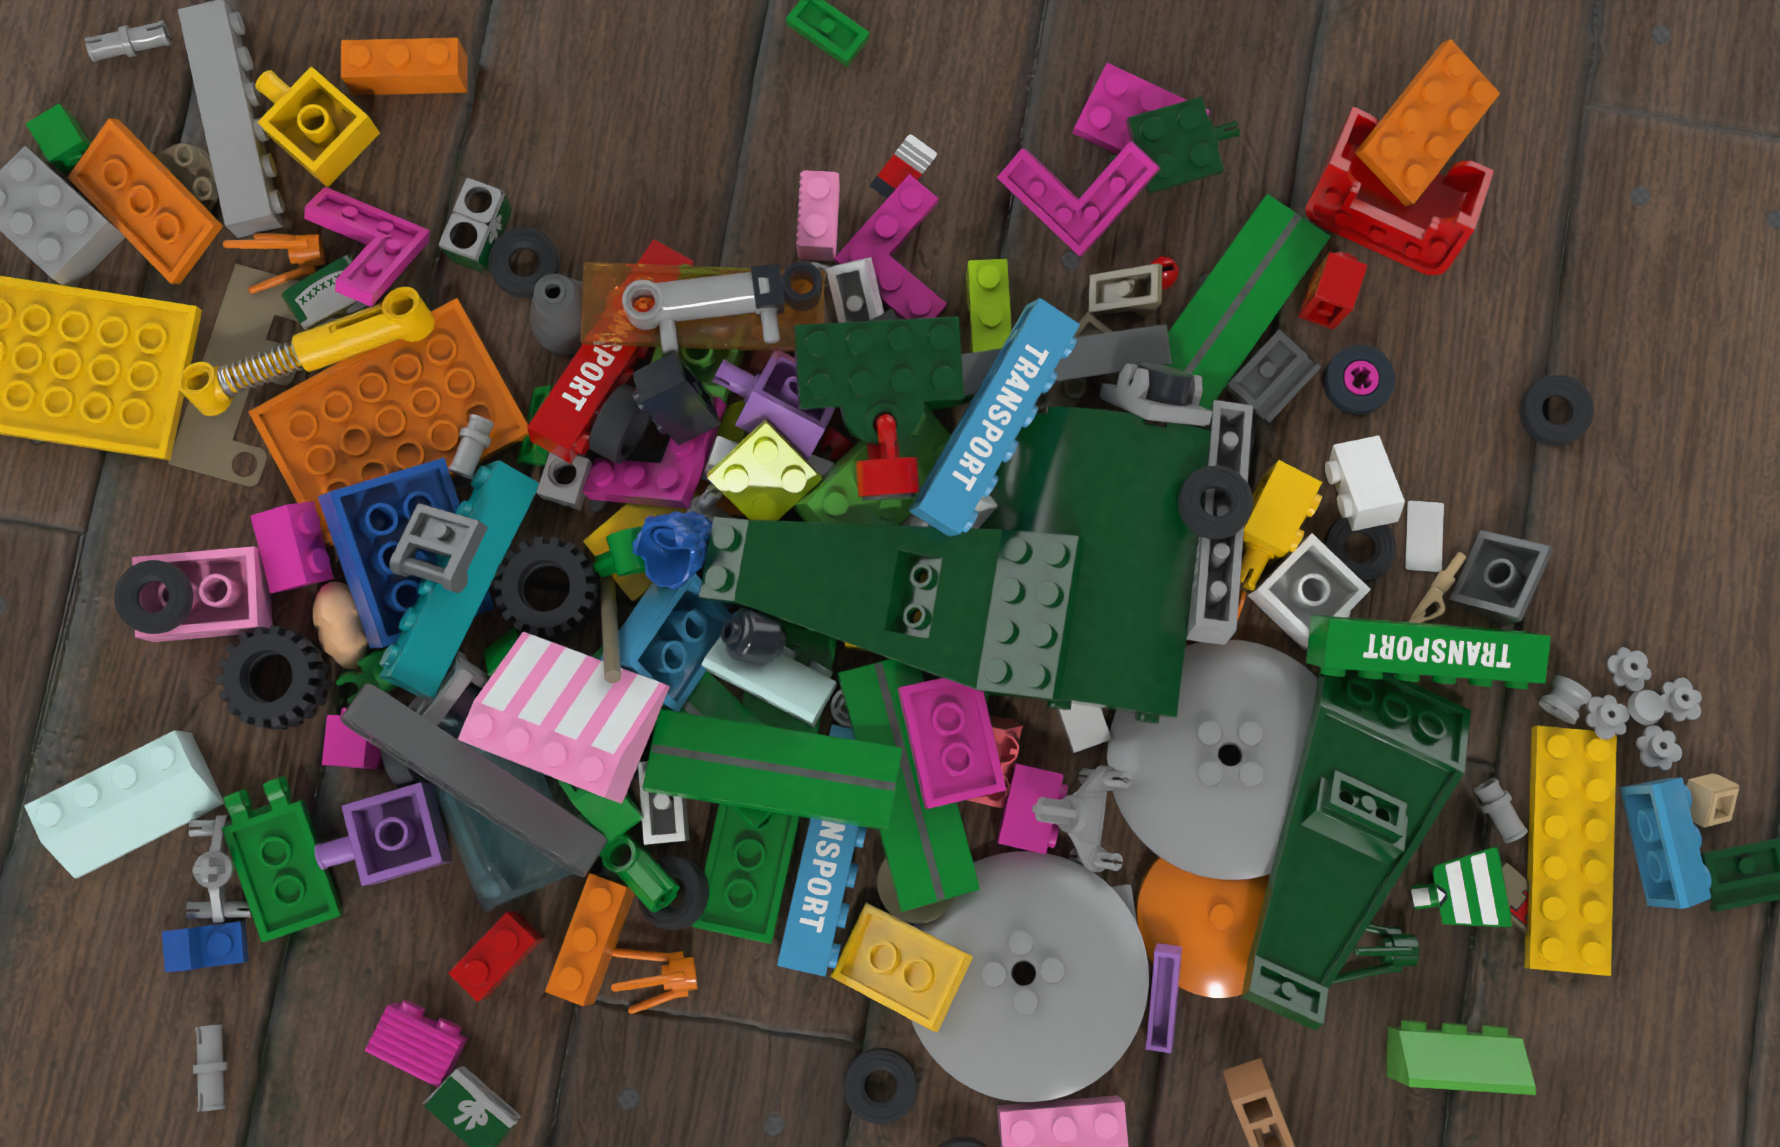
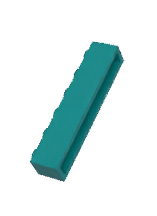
M500 460L487 464L486 467L482 465L477 470L471 481V486L474 490L469 500H464L455 512L457 515L478 520L488 527L467 570L468 582L466 587L461 592L455 593L445 590L440 583L422 578L417 588V593L421 595L415 607H409L399 623V629L402 630L400 637L395 645L390 644L381 658L380 666L384 668L379 677L420 698L435 697L496 574L499 564H501L538 489L539 483ZM435 554V557L439 558L436 565L446 568L450 558Z

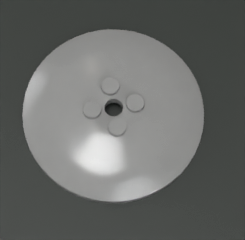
M1229 640L1225 645L1200 642L1186 646L1177 718L1160 717L1159 724L1135 721V713L1117 710L1111 725L1110 736L1112 739L1108 741V766L1113 767L1116 771H1128L1132 775V780L1123 779L1125 782H1132L1128 789L1115 787L1112 792L1123 818L1141 842L1166 862L1181 870L1202 877L1220 880H1247L1271 874L1312 716L1318 678L1290 656L1258 643ZM1224 745L1237 747L1241 752L1240 763L1235 766L1222 764L1218 758L1219 749Z
M1032 851L1008 852L983 858L973 863L980 890L956 896L949 910L938 919L928 923L913 925L972 955L973 959L939 1031L933 1032L911 1020L922 1044L933 1059L955 1079L973 1090L998 1099L1016 1102H1039L1070 1095L1087 1087L1107 1073L1123 1056L1139 1029L1144 1016L1149 987L1148 960L1141 932L1133 915L1119 895L1103 879L1076 862L1060 856ZM1020 962H1029L1036 970L1034 981L1026 986L1018 985L1012 977L1013 968Z

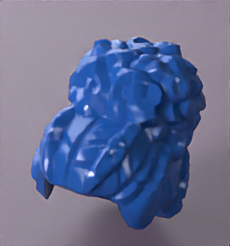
M675 511L670 514L657 515L656 517L652 515L646 517L641 532L637 534V538L633 541L632 546L633 554L641 556L644 560L647 578L658 587L668 586L672 590H676L687 583L689 578L694 576L706 561L713 522L703 514L698 515L694 511L684 514Z

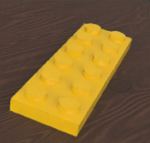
M1538 725L1532 727L1527 864L1529 901L1527 933H1525L1524 968L1611 976L1617 735L1615 734L1612 738L1604 740L1599 738L1595 731Z

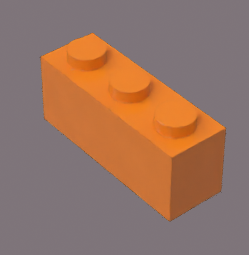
M458 38L341 40V78L353 95L468 93V56Z
M589 873L545 992L581 1006L595 1004L611 961L612 953L635 896V893L624 882L603 874Z

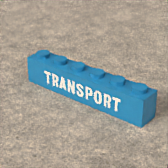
M1041 298L1026 305L922 485L920 493L917 494L908 510L910 513L947 536L959 535L962 531L966 533L972 527L978 516V511L975 508L981 497H987L994 489L998 481V476L995 473L1001 462L1006 463L1014 454L1018 446L1015 438L1021 427L1026 428L1034 419L1038 411V407L1034 404L1041 392L1045 394L1054 384L1058 375L1054 369L1061 358L1066 359L1074 349L1077 339L1073 336L1080 326L1079 323Z
M832 724L829 736L854 740L851 728ZM810 818L777 966L824 977L828 967L836 969L841 944L833 943L836 928H845L850 904L842 903L845 887L854 888L859 864L851 863L854 847L863 848L867 827Z

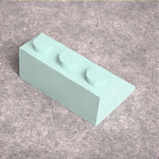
M721 636L701 664L708 672L814 728L837 686L836 681L830 679L833 674L832 671L813 661L809 667L795 660L797 653L787 647H784L780 656L774 658L767 665L734 660L727 653Z

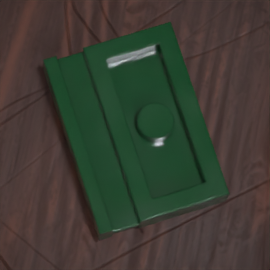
M1780 838L1700 852L1702 862L1708 868L1711 875L1709 891L1712 905H1709L1710 911L1718 912L1780 900Z

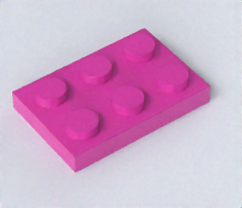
M1106 63L1074 127L1073 134L1118 155L1131 141L1126 125L1128 117L1187 100Z
M945 678L897 689L925 809L1006 791L984 692Z

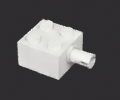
M1312 533L1302 539L1294 553L1289 552L1286 558H1283L1256 586L1255 591H1251L1247 596L1305 651L1308 648L1311 614L1349 617L1350 610L1371 589Z

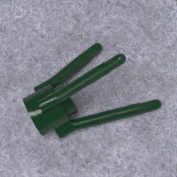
M1370 923L1365 931L1383 935L1385 938L1379 939L1378 947L1355 948L1354 954L1357 956H1379L1380 961L1385 964L1340 973L1332 984L1383 973H1401L1403 967H1416L1419 960V944L1414 934H1402L1400 927H1384Z

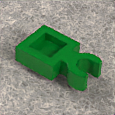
M388 646L382 647L359 659L358 664L362 670L361 672L347 671L338 677L336 681L338 686L346 682H353L358 687L357 692L347 697L348 704H351L366 683L379 688L385 693L398 687L379 677L384 668L380 666V661Z

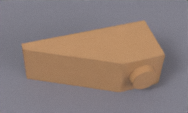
M1262 1058L1223 1070L1232 1104L1250 1147H1296Z

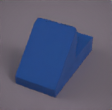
M246 921L162 931L165 972L187 971L249 961Z

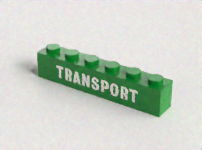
M1311 614L1306 663L1321 667L1320 674L1344 677L1346 670H1358L1359 677L1370 679H1383V672L1395 673L1394 679L1419 682L1420 675H1431V681L1436 683L1456 684L1457 677L1468 678L1467 684L1492 687L1493 680L1504 681V687L1528 689L1529 682L1544 684L1546 682L1551 636L1529 631Z

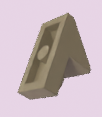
M1160 264L1090 275L1089 313L1095 316L1132 311L1142 317H1148L1162 303V265Z

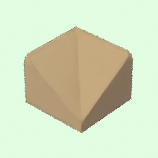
M1708 774L1688 779L1687 787L1692 796L1690 812L1694 823L1705 828L1732 820L1739 791L1738 784L1718 774Z

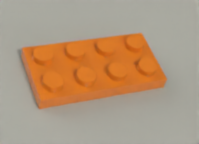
M1452 39L1442 42L1355 154L1405 207L1413 205L1500 93Z
M109 118L67 177L170 284L182 283L223 227L118 119Z

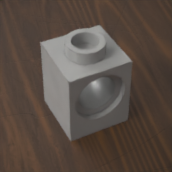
M549 453L536 493L543 500L581 511L585 498L582 490L593 465L586 458L587 453L583 456L578 454L572 464ZM573 467L576 469V477L571 483L565 485L558 483V475L564 468Z

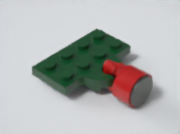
M959 316L794 325L799 410L840 407L843 423L852 436L867 443L868 460L856 462L858 497H862V501L916 497V493H920L917 457L899 458L898 442L914 432L922 418L924 402L964 399Z

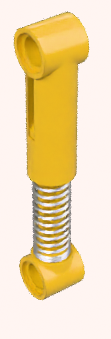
M411 287L396 288L380 304L293 335L291 346L285 343L284 348L278 345L277 350L275 348L271 349V353L265 350L264 355L259 352L258 358L255 355H252L251 360L246 357L245 363L239 360L238 365L232 362L231 367L229 365L213 367L207 362L193 363L181 372L177 385L183 395L199 412L206 416H215L224 412L231 405L234 395H237L238 392L243 393L244 390H250L251 387L256 388L257 385H263L264 382L275 381L277 377L282 378L283 375L289 376L290 372L296 373L297 370L302 371L303 368L307 372H312L401 338L409 342L420 341L432 332L435 319L416 290Z

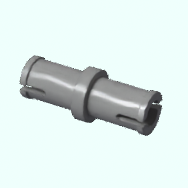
M163 20L134 28L124 25L120 26L116 32L85 37L87 52L93 62L124 54L128 57H134L138 55V51L171 45L170 36Z
M223 1024L195 1027L197 1065H193V1074H197V1112L225 1109L223 1071L228 1070V1064L223 1062Z

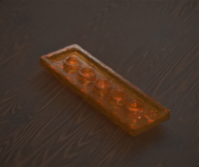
M584 262L580 341L585 345L662 347L659 325L656 328L644 330L633 326L628 320L622 303L623 293L628 285L638 280L660 283L751 272V268ZM780 269L781 277L785 269ZM819 270L822 276V294L819 303L813 309L796 311L784 302L785 314L777 315L780 334L778 342L769 344L764 341L761 317H757L755 312L675 322L678 348L795 352L793 326L824 323L825 271ZM800 279L795 281L791 288L799 294H805L812 290L813 285L807 280ZM641 298L635 303L634 309L638 312H648L654 307L655 301L650 298Z

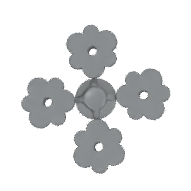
M1622 647L1617 650L1616 655L1607 659L1606 667L1610 673L1614 674L1612 679L1615 685H1625L1629 691L1635 692L1628 700V709L1622 704H1617L1615 697L1612 695H1606L1603 698L1592 697L1586 704L1589 714L1586 715L1585 721L1588 726L1595 727L1596 735L1604 740L1612 738L1614 734H1624L1626 732V725L1624 723L1628 721L1630 715L1638 723L1650 725L1644 729L1643 736L1639 737L1636 741L1637 747L1642 750L1640 760L1647 767L1658 766L1663 771L1671 768L1672 762L1681 759L1682 750L1678 744L1674 743L1676 738L1673 732H1663L1659 726L1653 724L1659 721L1664 712L1671 713L1672 719L1677 722H1681L1685 718L1688 720L1699 718L1701 708L1698 703L1702 700L1701 693L1693 690L1691 682L1686 678H1678L1673 683H1664L1661 686L1663 693L1661 696L1652 690H1642L1644 681L1649 680L1652 675L1650 669L1646 667L1648 659L1641 651L1631 652L1628 648Z

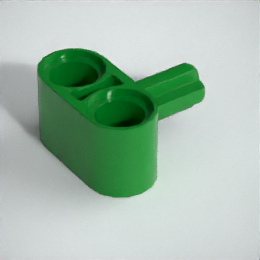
M642 526L624 529L608 535L606 540L609 551L595 557L594 571H598L600 576L605 578L616 573L618 577L645 573L644 560L641 556L633 554L632 546L633 541L637 538V534L641 532Z

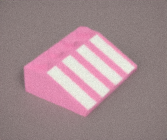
M522 632L475 698L458 740L622 804L670 686L621 668V679L616 683H609L604 678V661Z

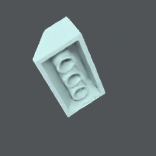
M174 730L24 806L40 842L76 879L189 823L191 819L195 820L225 803L193 734Z

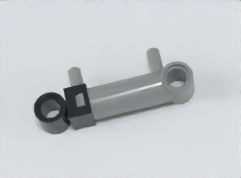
M798 261L788 266L782 277L779 264L751 267V272L660 283L638 280L626 287L622 303L627 318L633 326L649 330L659 325L662 353L665 355L675 351L679 352L675 322L755 312L757 317H761L764 341L771 344L780 340L777 315L785 314L784 302L796 311L813 309L821 299L822 276L815 265L809 262ZM803 279L809 281L813 288L808 293L799 294L791 288V285L795 281ZM641 298H650L655 301L654 307L648 312H638L634 309L635 303Z

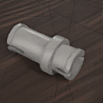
M471 414L467 427L461 428L459 436L462 439L453 462L449 467V471L468 479H473L474 471L484 447L488 448L492 439L489 438V435L494 427L492 421Z
M1498 779L1487 780L1474 789V792L1481 800L1479 807L1483 813L1489 814L1505 843L1516 841L1527 834V828L1524 827L1510 803L1512 800L1510 793L1507 790H1502Z

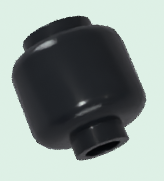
M741 608L733 614L731 619L729 618L725 621L722 627L721 638L725 643L727 653L732 659L757 665H767L783 652L786 643V631L778 617L752 608Z

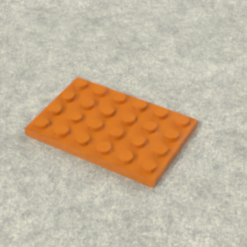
M457 298L431 312L435 319V325L432 332L424 339L409 342L401 338L344 359L248 411L297 503L314 501L326 549L334 545L318 496L441 458H445L449 470L462 439L459 433L461 428L467 427L471 414L481 416L494 423V427L489 435V438L492 439L488 448L484 447L477 465L517 444L525 436L529 435L528 423ZM449 471L451 479L459 476Z

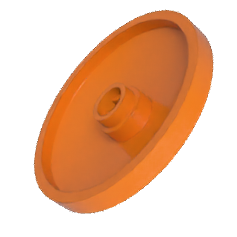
M1158 856L1148 868L1141 881L1135 905L1137 926L1143 938L1147 957L1153 966L1154 950L1157 943L1181 946L1180 988L1197 995L1213 998L1242 995L1247 962L1270 874L1247 880L1211 879L1181 870Z

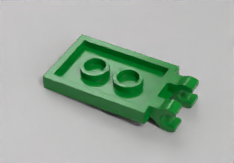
M285 775L263 783L264 791L270 802L269 805L252 810V803L247 789L223 797L233 823L221 829L262 943L339 917L344 913L329 869L322 870L317 863L315 845L320 843L305 801L302 799L292 803L290 787Z

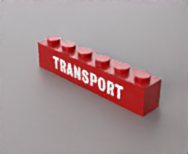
M654 239L652 240L528 424L527 429L531 442L570 464L573 463L578 454L583 456L588 451L591 430L603 405L617 387L624 383L632 384L635 367L641 359L646 361L650 357L656 345L654 338L660 331L659 325L656 328L644 330L631 324L622 303L626 287L638 280H649L653 283L677 281L682 265L686 264L694 267V261ZM641 298L635 303L634 309L638 312H648L654 307L655 301L650 298Z

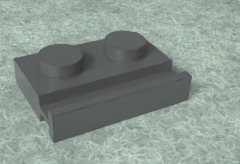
M1279 329L1226 385L1225 389L1240 403L1252 405L1253 414L1255 413L1267 426L1315 375L1321 366L1313 363L1307 357L1308 355Z

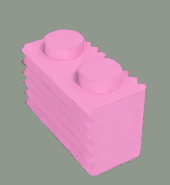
M804 170L800 173L799 181L800 195L798 196L799 211L796 234L797 255L801 260L834 261L836 257L839 173Z

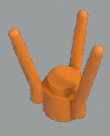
M255 233L253 235L255 240H225L223 242L225 248L288 249L291 264H299L300 267L250 286L248 288L250 294L272 288L301 276L312 275L316 272L315 266L325 264V251L320 234Z
M615 948L612 956L619 958L669 962L668 965L661 966L662 975L614 983L611 986V990L614 992L662 984L664 990L672 989L628 1008L630 1014L646 1010L674 998L689 996L688 991L698 989L694 957L684 958L683 951L665 953Z

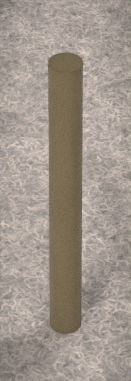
M600 576L604 678L609 683H616L621 679L616 582L612 576L606 578Z

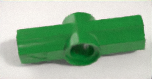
M582 813L578 816L580 820L597 830ZM628 831L613 842L607 840L606 845L599 854L602 857L603 864L607 869L615 872L651 912H658L675 899L676 893L680 888L679 885L651 857V853L645 845L638 842ZM631 848V859L623 866L622 856L625 851Z

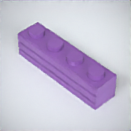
M1156 944L1146 1050L1172 1052L1182 957L1181 946Z

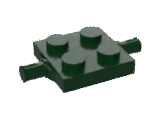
M1202 96L1131 116L1126 120L1131 141L1161 167L1145 186L1148 195L1222 174L1224 167L1218 151L1219 141L1240 136L1239 127L1236 128L1238 126L1236 120L1214 127L1208 118ZM1117 155L1109 156V162L1111 163Z

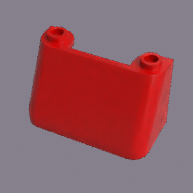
M1352 107L1309 197L1305 209L1307 217L1322 228L1426 275L1444 273L1449 269L1476 228L1494 170L1473 161L1457 162L1449 169L1445 176L1438 173L1415 204L1405 207L1355 154L1379 121L1371 114Z

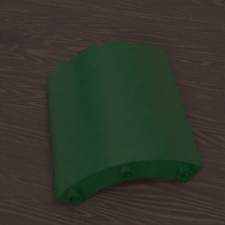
M1048 406L1047 414H1036L1026 428L1021 427L1015 438L1018 446L1014 454L1006 463L1002 461L995 473L998 476V481L989 495L998 507L978 529L1074 535L1084 539L1059 701L1047 700L1048 708L1071 710L1072 704L1135 713V721L1159 724L1160 717L1177 718L1199 537L1181 519L1178 510V496L1185 480L1198 469L1207 466L1211 431L1171 422H1165L1164 427L1144 423V418L1130 413ZM1204 492L1200 496L1201 506L1203 504ZM984 692L986 702L989 700V695L1009 696Z

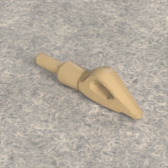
M1458 552L1445 571L1440 570L1430 590L1408 622H1429L1440 618L1444 614L1445 604L1442 596L1455 582L1456 579L1453 576L1467 558L1464 554ZM1434 603L1437 612L1424 617L1426 614L1425 609Z

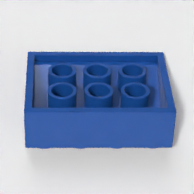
M445 458L318 496L370 649L382 648L397 642L402 633V630L399 629V623L409 607H415L421 595L417 593L421 577L411 574L404 577L394 574L390 570L391 557L417 504H423L454 514L460 505ZM418 549L415 555V559L436 565L439 559L435 557V553ZM487 590L475 615L495 609L489 590Z

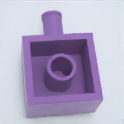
M777 348L772 353L761 375L757 373L754 376L724 359L712 381L744 397L743 402L746 404L735 424L737 427L750 434L766 419L807 461L835 409L799 410L795 358Z
M420 782L342 805L349 836L315 845L316 860L322 870L330 866L355 860L362 886L378 884L453 861L432 783Z

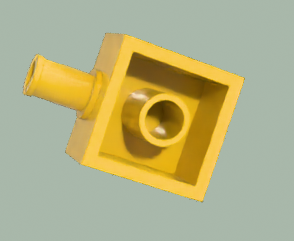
M312 66L291 88L272 70L264 72L256 81L255 88L274 103L257 123L275 143L327 188L380 134L369 116Z
M1280 460L1262 475L1252 494V513L1244 525L1242 550L1245 551V554L1241 560L1240 583L1244 582L1249 572L1243 588L1255 591L1256 584L1267 563L1271 564L1280 557L1286 558L1289 552L1294 553L1304 535V531L1299 529L1307 516L1310 518L1313 516L1322 499V496L1317 494L1322 484L1321 481Z

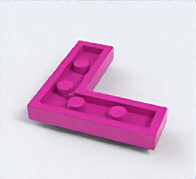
M1130 141L1078 199L1026 148H1022L997 178L1078 256H1083L1156 175L1161 167L1133 141Z
M910 174L834 258V263L839 265L871 257L882 304L888 309H892L900 319L936 318L947 308V303L891 257L938 204L939 198Z
M324 187L305 206L304 219L367 245L338 276L335 292L371 307L429 243L430 230L327 187Z
M713 397L721 423L727 406L721 398ZM719 426L679 446L670 438L661 463L625 460L618 464L609 459L595 458L582 492L590 500L689 509L690 501L695 493Z

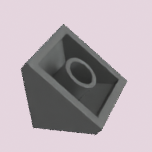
M1480 530L1449 600L1502 627L1522 621L1554 549L1549 545Z

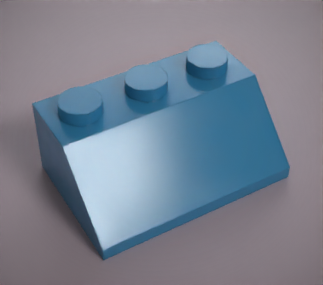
M696 573L689 578L687 583L676 590H672L668 586L658 587L652 583L619 630L621 668L670 686L661 707L663 710L680 711L706 672V669L701 665L704 658L721 636L725 621L732 617L721 602L707 601L699 598L702 580Z
M1665 778L1619 787L1647 906L1684 909L1711 899L1709 891L1711 875L1708 868L1702 862L1699 849L1702 845V838L1699 829L1693 824L1690 812L1692 796L1688 787L1684 785L1683 778Z

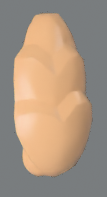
M330 582L322 586L316 595L313 605V623L318 630V639L322 651L332 656L343 668L356 670L360 667L358 664L359 659L366 656L369 644L349 586L341 582Z

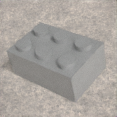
M26 146L0 170V231L59 284L77 287L125 238L104 215Z

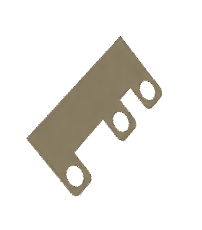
M235 263L202 362H207L213 367L226 365L231 367L232 362L238 365V361L242 360L245 363L246 357L251 360L252 355H255L258 358L259 352L263 355L265 350L271 353V349L275 348L277 350L278 345L284 348V344L266 339L274 315L299 322L287 307L281 294L300 281L293 279L272 288L250 294L248 292L250 286L278 275ZM290 372L289 376L283 375L282 378L277 377L275 381L270 380V382L288 385L293 381L295 373ZM244 390L243 393L238 392L237 395H234L231 405L224 412L215 416L203 415L189 401L174 443L171 461H168L167 464L248 487L257 485L267 460V453L262 448L233 440L249 390ZM242 452L253 454L257 460L255 472L247 477L238 476L232 469L233 459Z

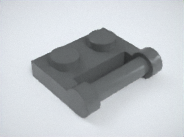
M418 503L391 557L390 570L394 574L404 577L411 574L442 584L445 590L459 593L467 585V570L488 527L478 520ZM418 549L449 557L450 560L446 568L417 560L415 555Z

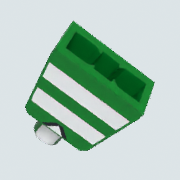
M1498 846L1436 864L1432 867L1434 883L1411 885L1415 910L1439 907L1443 924L1512 927L1513 922Z

